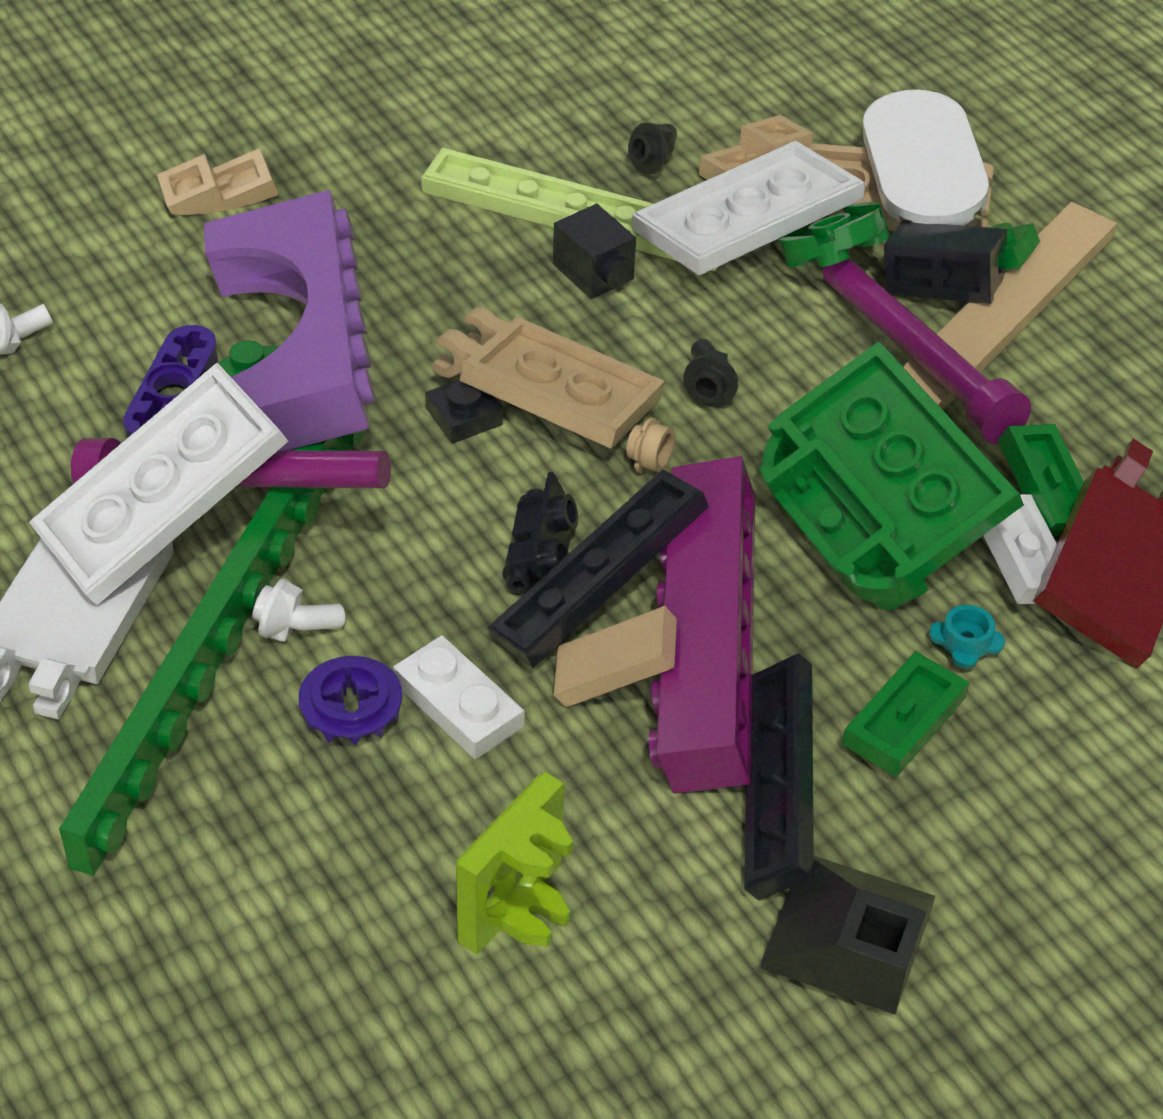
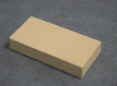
M662 606L558 646L553 695L565 707H569L673 669L675 664L677 618L666 606Z

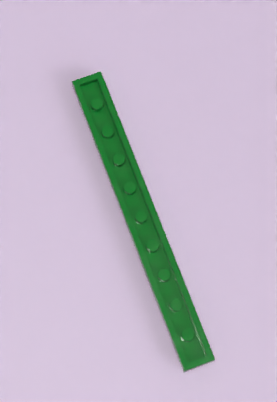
M365 430L295 448L294 451H349L352 444L358 445L361 442ZM270 488L60 826L59 831L69 869L94 876L107 853L113 854L117 851L123 841L129 816L138 801L144 802L152 793L159 766L168 751H175L180 746L186 732L187 719L198 702L204 703L208 699L214 686L216 671L226 655L232 656L236 652L242 638L243 626L252 613L260 592L266 585L270 586V581L279 567L284 568L289 563L294 551L295 539L304 525L309 526L314 521L319 509L320 497L326 488Z

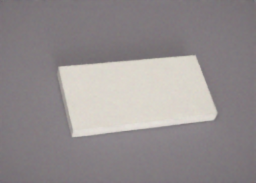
M795 140L632 214L633 231L697 275H702L863 199L865 182Z
M216 363L30 520L29 523L83 592L98 605L289 441L226 371Z

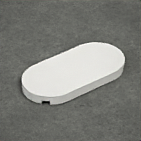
M904 90L887 94L874 101L867 108L863 117V140L883 208L889 216L899 221V216L915 223L964 226L974 220V213L984 210L988 201V176L966 113L955 100L933 91Z

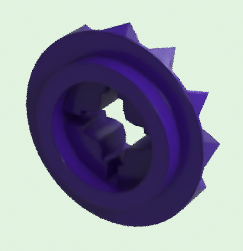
M362 656L338 657L318 665L306 676L299 690V710L305 718L308 730L321 731L328 743L337 737L349 738L355 746L361 736L372 734L381 738L385 726L389 722L398 721L400 706L403 701L401 684L395 673L383 663ZM348 687L353 688V695L357 696L359 702L358 709L355 712L345 710V705L343 704L344 696H347L346 688Z

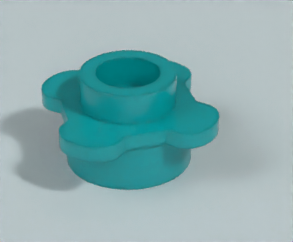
M959 605L954 607L947 613L945 622H935L932 624L929 632L930 640L935 644L942 645L952 656V662L961 668L976 666L977 660L988 653H1000L1005 644L1003 634L995 631L996 625L991 614L975 605Z

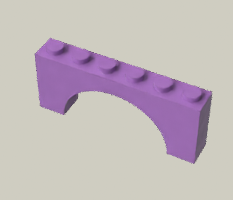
M330 190L204 223L205 254L222 297L241 293L266 292L285 295L306 305L297 327L282 345L259 363L231 376L289 441L278 451H287L370 429L367 404L376 402L373 384L367 369L371 367V360L363 334H367V329L359 303L363 301L355 272L359 268L351 241L355 240L353 227L347 209H336Z

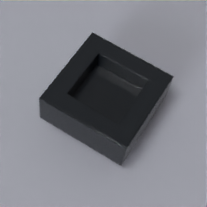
M460 380L425 392L426 409L451 444L503 425V408L492 395Z

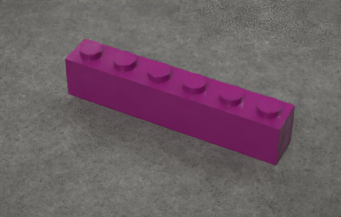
M739 456L675 466L671 470L672 475L702 491L709 505L701 515L660 551L661 563L666 573V582H660L657 585V601L659 608L666 606L677 618L675 664L673 669L662 672L661 678L652 680V702L658 717V729L650 730L648 742L653 767L655 769L663 768L673 794L750 784L756 496L743 458Z

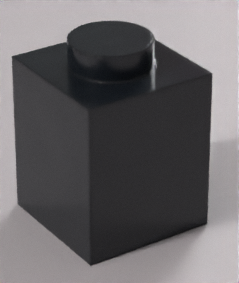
M598 203L554 222L553 265L590 299L618 288L634 279L636 237Z

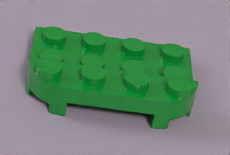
M880 341L784 410L768 426L772 435L766 444L762 466H759V469L776 502L842 583L859 598L872 602L883 610L896 609L904 602L915 599L929 591L924 581L927 576L1024 506L1019 492Z

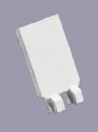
M40 538L0 601V702L17 679L21 665L36 669L28 685L30 693L40 695L33 704L34 713L59 720L75 695L80 680L98 685L173 556V542L169 543L102 602L96 605L83 592L50 548Z

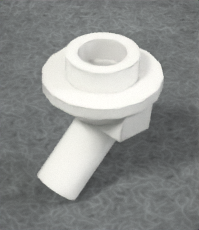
M0 303V355L13 354L20 345L21 338L54 323L45 304H41L11 318L6 308Z
M282 578L274 587L266 585L262 589L255 603L252 619L259 622L258 632L260 636L285 642L292 635L294 629L319 630L342 628L345 623V611L341 604L301 605L303 589L293 585L291 581Z

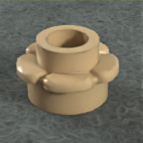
M653 417L648 418L642 426H634L628 438L626 454L629 459L636 461L634 464L636 472L643 474L645 469L659 473L662 469H666L674 450V429L661 425V422Z

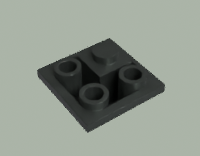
M814 856V876L790 887L761 960L760 968L896 1015L936 896Z

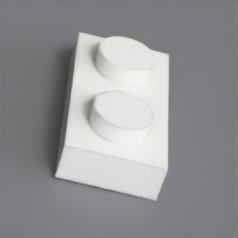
M1028 494L1020 495L1024 506L983 535L1017 604H1036L1033 602L1034 596L1057 546L1032 495Z
M443 635L393 666V672L399 679L402 691L475 760L524 727L525 710Z

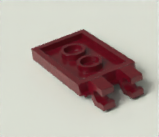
M1133 438L1127 444L1123 457L1117 455L1111 461L1109 467L1106 465L1102 469L1097 467L1085 480L1033 602L1130 665L1138 668L1151 656L1163 625V491L1157 499L1136 485L1147 470L1153 451Z

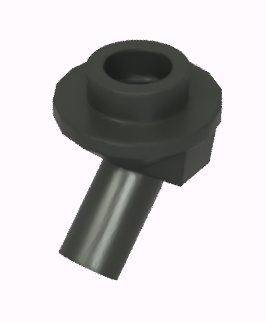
M652 122L641 123L634 128L628 144V153L632 164L639 172L655 174L661 170L666 157L674 150L677 138L676 128L671 124H654Z
M707 339L697 340L691 347V354L694 359L688 363L683 374L684 386L692 398L705 406L719 407L726 405L736 395L739 387L738 376L734 368L728 363L727 353L717 351Z

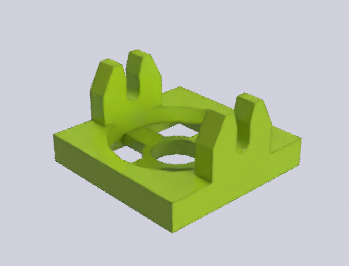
M546 771L539 774L456 860L458 943L476 955L482 951L500 930L521 943L547 947L552 941V931L542 920L532 915L533 913H538L550 922L566 926L570 921V910L559 891L545 883L561 865L562 856L568 857L573 852V840L563 824L564 783ZM495 886V891L487 898L488 891Z

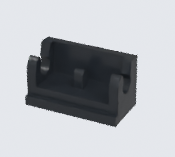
M902 221L884 244L886 291L891 295L991 304L994 300V293L1002 283L1006 267L998 266L1000 254L1004 251L1007 244V229Z

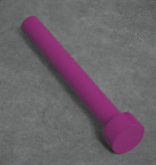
M850 258L833 265L824 266V280L966 406L965 417L967 423L986 441L999 444L997 439L1008 426H1021L1027 423L1031 413L1030 400L1011 382L1002 378L989 380Z
M115 438L81 439L76 444L71 459L73 484L121 444L120 441ZM277 451L236 487L386 488L391 478V461L386 451Z

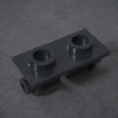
M548 472L544 491L541 489H530L518 500L512 536L516 542L509 544L502 572L507 587L515 593H526L569 554L571 533L578 526V509L572 495L565 494L554 472Z

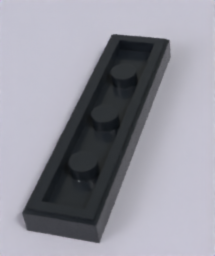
M662 469L487 627L493 640L534 668L709 507L704 493Z
M800 653L752 675L750 784L746 785L744 890L757 900L779 893L814 876L812 664Z

